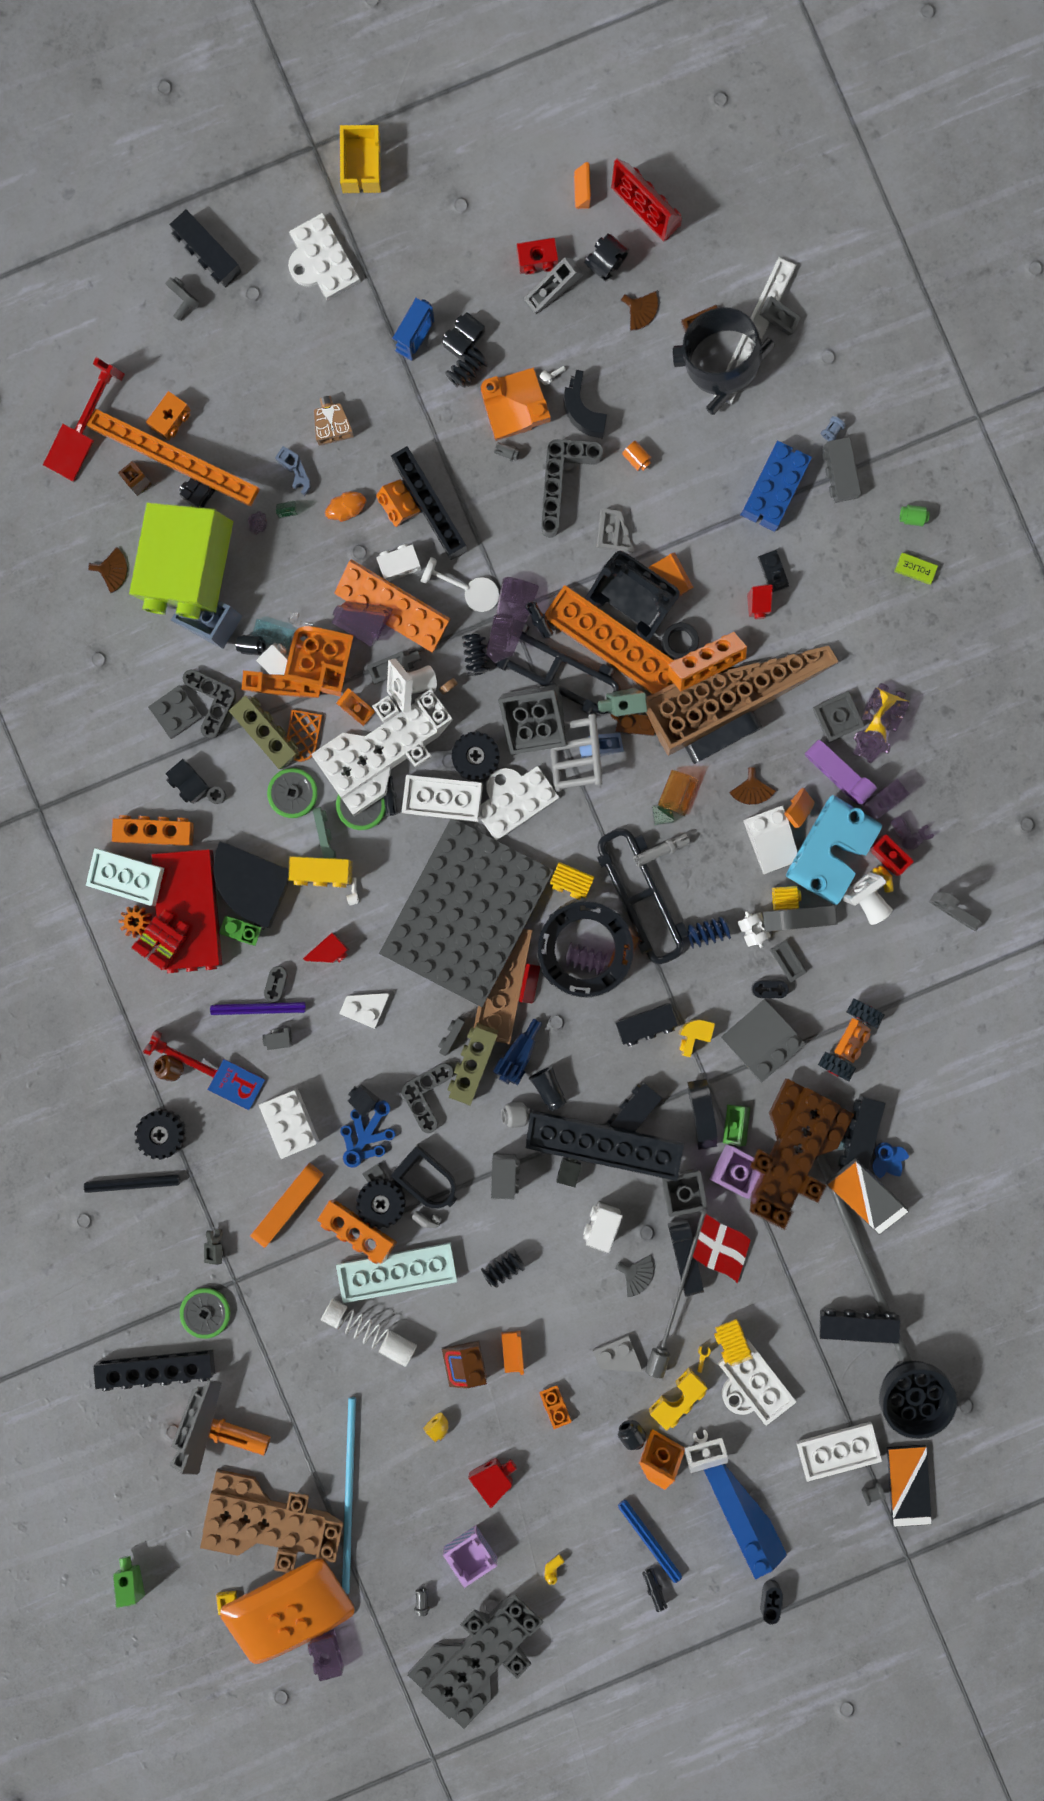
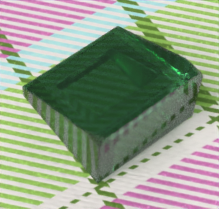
M295 501L277 504L276 514L278 517L284 518L297 515Z
M671 804L652 806L654 825L674 823Z

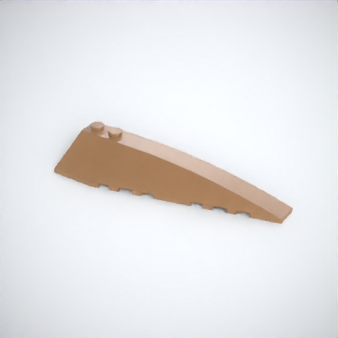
M828 645L808 650L801 654H791L784 658H775L768 660V662H758L717 673L683 691H680L675 684H672L646 698V713L661 745L669 756L750 711H755L837 664L839 661Z

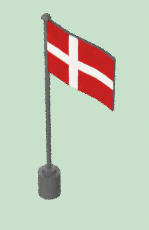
M707 1209L700 1211L702 1212L662 1345L651 1350L645 1372L655 1378H664L671 1356L665 1345L692 1257L706 1267L723 1273L738 1283L751 1242L742 1232L719 1223L709 1216Z

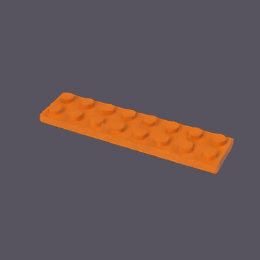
M566 585L563 586L544 613L549 623L650 693L654 694L674 684L668 677V664L674 660Z

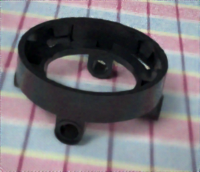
M583 901L564 907L561 906L549 915V919L541 930L537 950L539 963L543 970L541 972L551 985L569 995L586 998L605 994L621 983L631 967L634 945L628 925L618 913L603 904ZM585 905V908L595 910L599 907L600 913L588 910L580 911V907ZM580 919H590L601 923L611 933L615 944V954L609 968L603 974L591 979H579L567 974L559 965L555 954V944L559 933L569 923ZM544 934H549L546 944V954H542V949L545 948L546 940L545 938H543ZM624 944L629 945V949H626L625 960H628L627 965L621 964L624 955ZM570 985L579 988H590V992L586 993L585 990L575 989L574 992L570 991Z

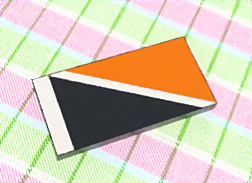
M927 1446L887 1447L892 1526L932 1525Z

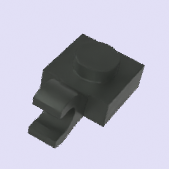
M215 1229L214 1236L213 1231L207 1230V1243H204V1263L222 1264V1244H218L223 1235L222 1229Z

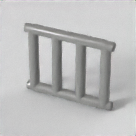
M596 714L589 715V718L564 722L565 730L589 726L590 737L566 741L567 746L550 749L555 792H560L564 788L589 784L603 785ZM587 745L592 747L591 757L559 762V750ZM593 764L594 776L561 781V769Z

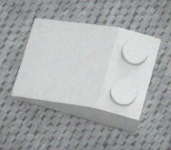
M783 806L743 820L763 874L792 864L798 853L789 821L784 815Z

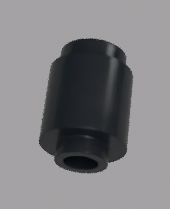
M238 636L236 639V650L241 652V654L260 656L266 650V642L262 636Z

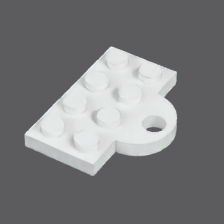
M322 213L289 231L291 238L298 248L291 254L288 263L290 274L295 282L306 287L318 284L327 301L360 283L358 275ZM297 267L305 269L302 275L295 274Z
M538 766L523 776L512 769H499L488 779L487 793L490 799L480 805L479 817L492 837L497 841L559 799V796ZM497 775H504L506 778L505 784L497 785L495 777Z
M747 1339L753 1359L733 1367L729 1363H725L723 1358L718 1361V1365L728 1376L722 1388V1398L726 1407L733 1413L745 1415L755 1411L765 1426H767L794 1405L796 1400L749 1339ZM733 1395L739 1397V1402L735 1405L729 1403V1398Z

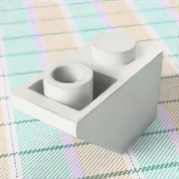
M275 642L256 661L269 674L284 675L288 660L286 653L288 651L282 644Z

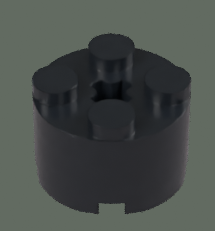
M609 233L604 238L600 237L594 246L596 250L593 254L590 253L584 261L587 267L605 282L612 277L611 271L613 272L620 268L628 255L627 251H629V248Z

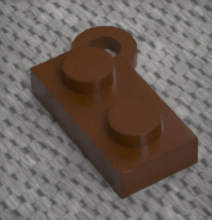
M610 714L611 718L617 721V733L654 737L655 731L647 715L628 714L617 717Z

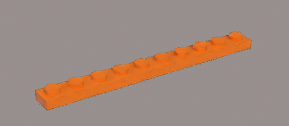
M96 408L87 423L90 429L250 507L260 491L257 486Z

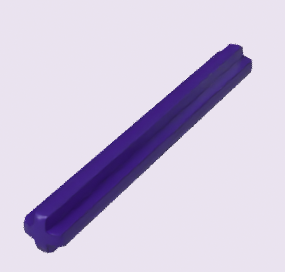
M305 1002L220 1004L210 1006L211 1015L306 1012Z

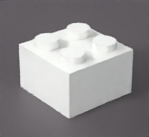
M598 1201L597 1206L593 1205L591 1209V1222L586 1224L583 1235L586 1245L609 1253L622 1214L620 1209Z

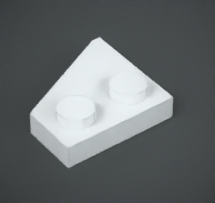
M390 994L346 996L339 1014L375 1029Z

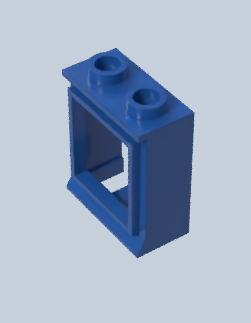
M415 298L393 336V340L397 341L395 352L411 361L413 360L412 354H416L432 323L435 322L433 307L428 301Z

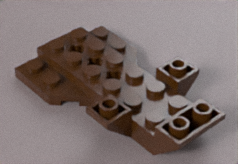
M785 1078L769 1111L777 1140L770 1155L758 1149L750 1165V1168L759 1173L760 1176L751 1194L749 1212L785 1230L793 1212L791 1209L798 1194L819 1203L827 1185L807 1175L816 1156L838 1149L854 1114L813 1090ZM811 1110H815V1117H812V1114H810ZM802 1128H806L807 1134H804ZM795 1145L799 1148L798 1152L793 1149Z

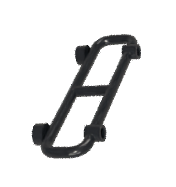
M516 620L513 627L508 625L497 627L488 641L486 647L488 656L497 662L496 667L503 671L509 668L544 687L557 685L552 680L563 661L612 686L613 692L621 691L618 681L612 678L615 673L613 668L601 664L599 670H596L527 635L530 627ZM502 633H508L555 657L546 677L544 678L495 653L494 646ZM559 686L560 694L582 705V711L590 715L593 711L599 714L609 713L608 711L600 713L596 703Z
M619 828L602 836L598 841L597 848L600 856L597 859L601 867H606L641 941L638 946L642 955L647 954L650 961L655 964L661 965L678 958L683 952L684 944L682 938L689 936L683 922L675 925L647 863L640 866V869L649 888L628 898L605 845L614 838L624 836L634 856L640 854L641 851L648 847L642 834L634 838L633 834L627 829ZM652 895L676 943V949L662 957L655 955L632 904Z

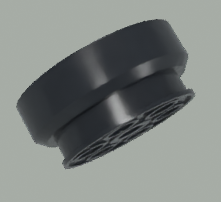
M906 1361L894 1366L886 1374L879 1393V1404L887 1423L895 1432L907 1438L923 1439L940 1433L950 1424L957 1409V1396L948 1377L939 1368L921 1361Z

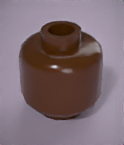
M162 1055L154 1063V1072L157 1078L161 1080L176 1081L184 1072L183 1063L169 1055Z

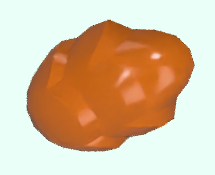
M344 492L331 500L325 509V516L331 520L347 521L362 511L366 498L359 492Z

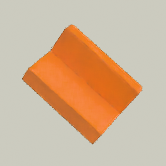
M521 1331L502 1332L505 1373L520 1372V1375H524Z

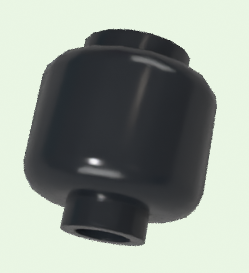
M634 1420L624 1421L619 1426L618 1438L627 1450H639L644 1446L647 1436L641 1425Z

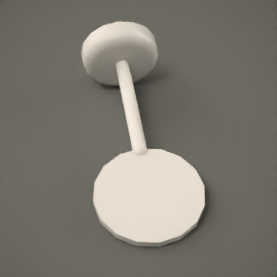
M433 557L430 558L420 582L428 583L431 575H434L465 589L466 602L473 610L486 612L494 608L498 602L499 592L493 581L480 577L475 578L468 585L435 571L434 568L437 560Z

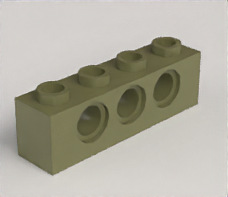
M245 695L229 712L278 769H285L300 755L299 747L294 741H289L286 738L284 729L274 724L272 721L274 718L268 711L264 712L260 707L261 703L256 697ZM252 712L257 714V719L254 722L250 719ZM265 726H267L270 730L268 736H264L263 734V728ZM277 741L282 743L280 751H277L275 748Z
M476 1023L475 1028H470L467 1038H470V1042L468 1045L464 1044L461 1056H464L462 1063H457L454 1071L457 1074L455 1081L451 1079L447 1089L450 1091L449 1098L471 1106L499 1030L480 1023ZM481 1042L484 1048L476 1049L473 1044ZM474 1060L476 1061L477 1065L475 1067H470L467 1064V1061ZM466 1077L470 1080V1083L463 1084L460 1079Z

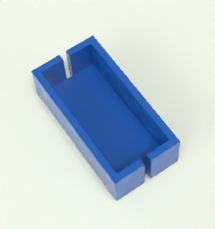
M778 440L741 513V516L755 523L759 516L762 515L763 518L759 525L774 532L779 526L812 458L798 450L795 453L792 452V447Z

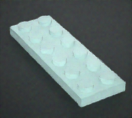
M451 1242L391 1253L382 1264H375L368 1258L336 1264L343 1303L458 1281Z

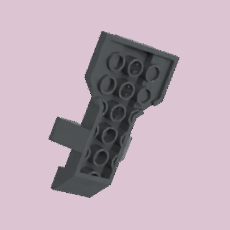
M516 1594L502 1600L490 1614L474 1609L460 1624L470 1635L462 1643H454V1645L434 1644L409 1670L408 1676L422 1689L421 1693L447 1718L451 1719L452 1717L465 1729L491 1701L490 1676L502 1663L516 1679L529 1668L531 1663L519 1645L527 1636L531 1637L544 1622ZM475 1658L476 1660V1658H479V1662H474L472 1659ZM459 1672H465L466 1676H460ZM446 1686H447L448 1688L451 1686V1687H453V1689H452V1690H447V1689H446Z

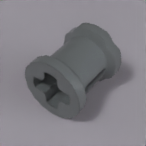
M879 1482L876 1483V1486L861 1489L867 1506H870L872 1502L879 1499H886Z

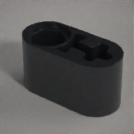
M768 1580L764 1583L760 1604L763 1619L770 1625L779 1622L783 1602L782 1590L775 1580ZM769 1609L775 1610L772 1614H766Z

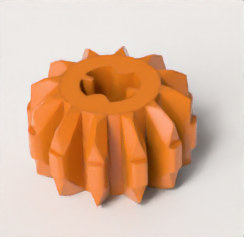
M134 905L133 909L131 907L126 908L127 913L121 912V916L124 919H120L119 923H124L120 929L121 931L127 929L126 936L132 934L133 938H137L138 934L141 936L144 933V930L148 927L147 924L151 923V920H147L151 913L145 914V907L139 910V906ZM133 918L139 919L138 925H133L132 921H135Z

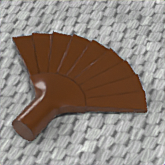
M656 291L637 299H632L626 294L623 295L621 301L630 308V331L639 330L647 326L657 312L658 297Z
M116 547L101 564L89 563L88 570L99 572L102 575L111 594L124 582L127 574V563L122 552Z
M748 767V779L729 793L734 799L743 804L756 805L767 801L776 791L756 778V767Z

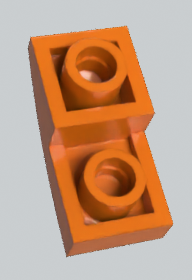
M801 788L791 800L792 805L784 813L794 828H800L809 816L815 803L805 788Z
M558 1385L539 1392L553 1429L572 1423Z

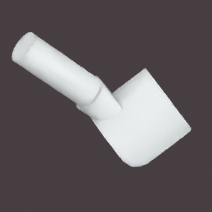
M562 366L551 374L544 370L540 374L539 380L544 385H548L555 376L565 371V367Z
M355 877L352 878V894L346 895L349 905L359 902Z

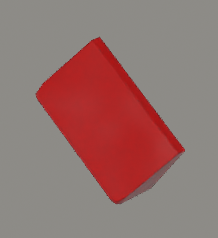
M526 964L519 1002L530 1004L534 1002L540 966Z

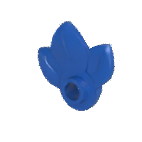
M886 1142L879 1143L875 1147L874 1153L876 1158L872 1164L875 1175L878 1178H882L888 1172L891 1175L900 1177L902 1175L901 1161L909 1158L908 1153L900 1146L892 1147ZM887 1149V1153L882 1155L881 1150Z

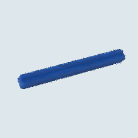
M621 1501L618 1504V1508L671 1580L674 1583L680 1581L682 1575L628 1501Z

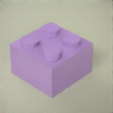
M725 1145L709 1180L741 1197L749 1199L760 1174L750 1168L753 1157L733 1146Z

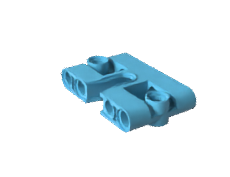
M831 795L790 865L786 877L833 905H837L843 898L856 873L841 859L831 853L832 846L835 845L844 851L866 856L877 838L882 824L866 815L861 809L851 806L835 795ZM852 812L856 814L855 821H851L850 814ZM814 879H817L818 886L814 889L812 887V881Z

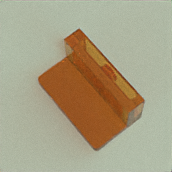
M672 770L658 805L685 816L699 780L691 775Z

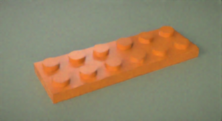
M352 559L348 562L334 592L337 596L432 653L435 651L451 618Z

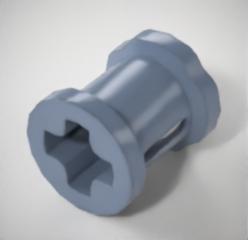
M832 416L829 425L820 434L827 441L836 440V436L846 425L841 419Z

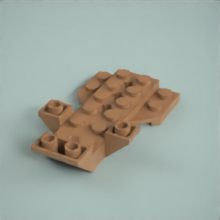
M217 1469L212 1492L210 1493L200 1548L239 1556L257 1543L278 1547L274 1570L288 1573L294 1570L298 1552L316 1555V1559L335 1563L343 1522L326 1511L308 1508L309 1495L290 1492L288 1503L273 1501L268 1498L266 1493L264 1494L255 1477ZM225 1511H228V1512H229V1514H228L229 1517H226V1516H225V1514H224ZM244 1515L248 1516V1521L244 1520ZM263 1519H267V1525L262 1524Z

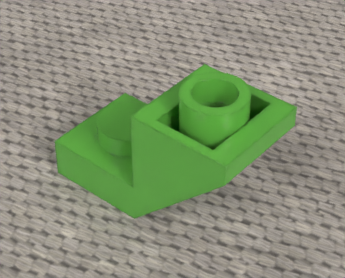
M225 915L219 934L256 946L261 927Z

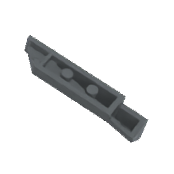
M208 1380L206 1385L192 1390L172 1443V1447L177 1452L170 1466L181 1474L197 1475L200 1472L222 1385L219 1381Z

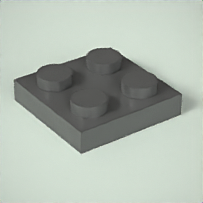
M180 685L148 706L170 739L202 718V715Z
M849 691L812 708L828 743L864 727Z

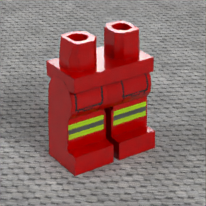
M164 910L159 916H155L138 941L131 947L144 958H148V961L161 970L168 967L188 937L185 934L190 925L182 920L175 927L172 926L170 922L175 915L169 910Z

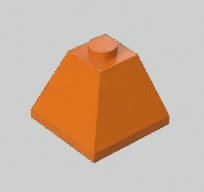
M651 1429L639 1461L648 1481L664 1490L667 1489L676 1479L685 1447Z

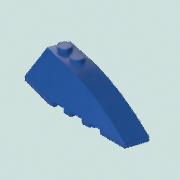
M725 1464L704 1469L755 1580L772 1572L787 1556V1553L770 1518L763 1512L757 1502L749 1495Z

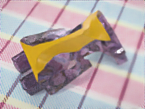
M883 683L875 687L864 709L862 719L870 720L869 726L862 731H858L853 738L857 742L853 754L866 758L870 764L880 752L887 754L890 752V744L888 743L889 732L897 730L909 705V701L905 700L906 693L896 691L894 695L888 693L889 687Z

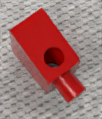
M494 1458L471 1470L468 1479L488 1506L492 1508L512 1487L513 1479L510 1474L516 1471L517 1467L511 1459L502 1465L497 1458Z

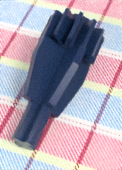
M533 1019L525 1034H521L506 1052L504 1058H500L493 1070L495 1074L500 1076V1081L508 1085L510 1082L517 1086L519 1085L526 1072L524 1069L530 1060L536 1043L534 1038L542 1025L541 1022Z

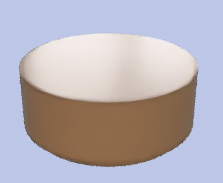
M452 678L438 690L442 695L446 694L457 685V681Z

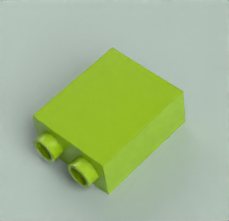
M146 503L129 595L144 601L142 610L154 614L165 615L167 606L177 607V615L191 619H199L201 611L216 612L234 521L213 509Z

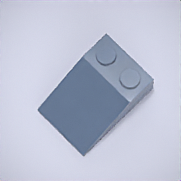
M218 600L216 612L201 611L199 619L182 617L175 612L171 621L224 649L243 616L231 606Z

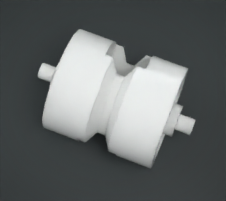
M746 911L745 918L737 923L741 932H745L744 939L747 946L756 944L761 948L763 947L762 943L764 940L769 939L771 935L769 931L764 929V919L761 912L752 915L749 914V911Z

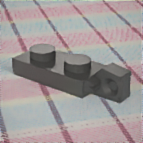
M408 651L399 652L368 665L367 668L373 683L376 685L388 680V660L396 658L407 672L414 668V663L422 660L419 652L417 651L412 654H408Z

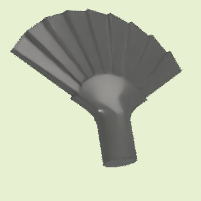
M650 1255L631 1266L618 1262L615 1269L625 1274L627 1297H633L643 1292L648 1287L653 1276V1263Z

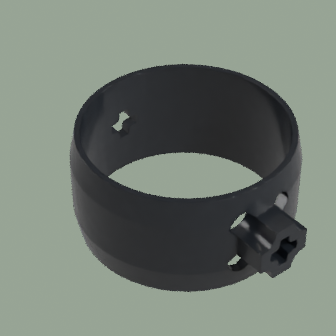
M728 307L711 309L699 315L687 328L683 338V345L673 347L674 367L685 366L689 377L701 390L714 395L732 394L745 388L757 375L762 360V341L755 324L742 311ZM736 331L747 335L753 340L754 347L748 358L732 370L710 373L698 369L691 363L696 347L705 338L717 332Z

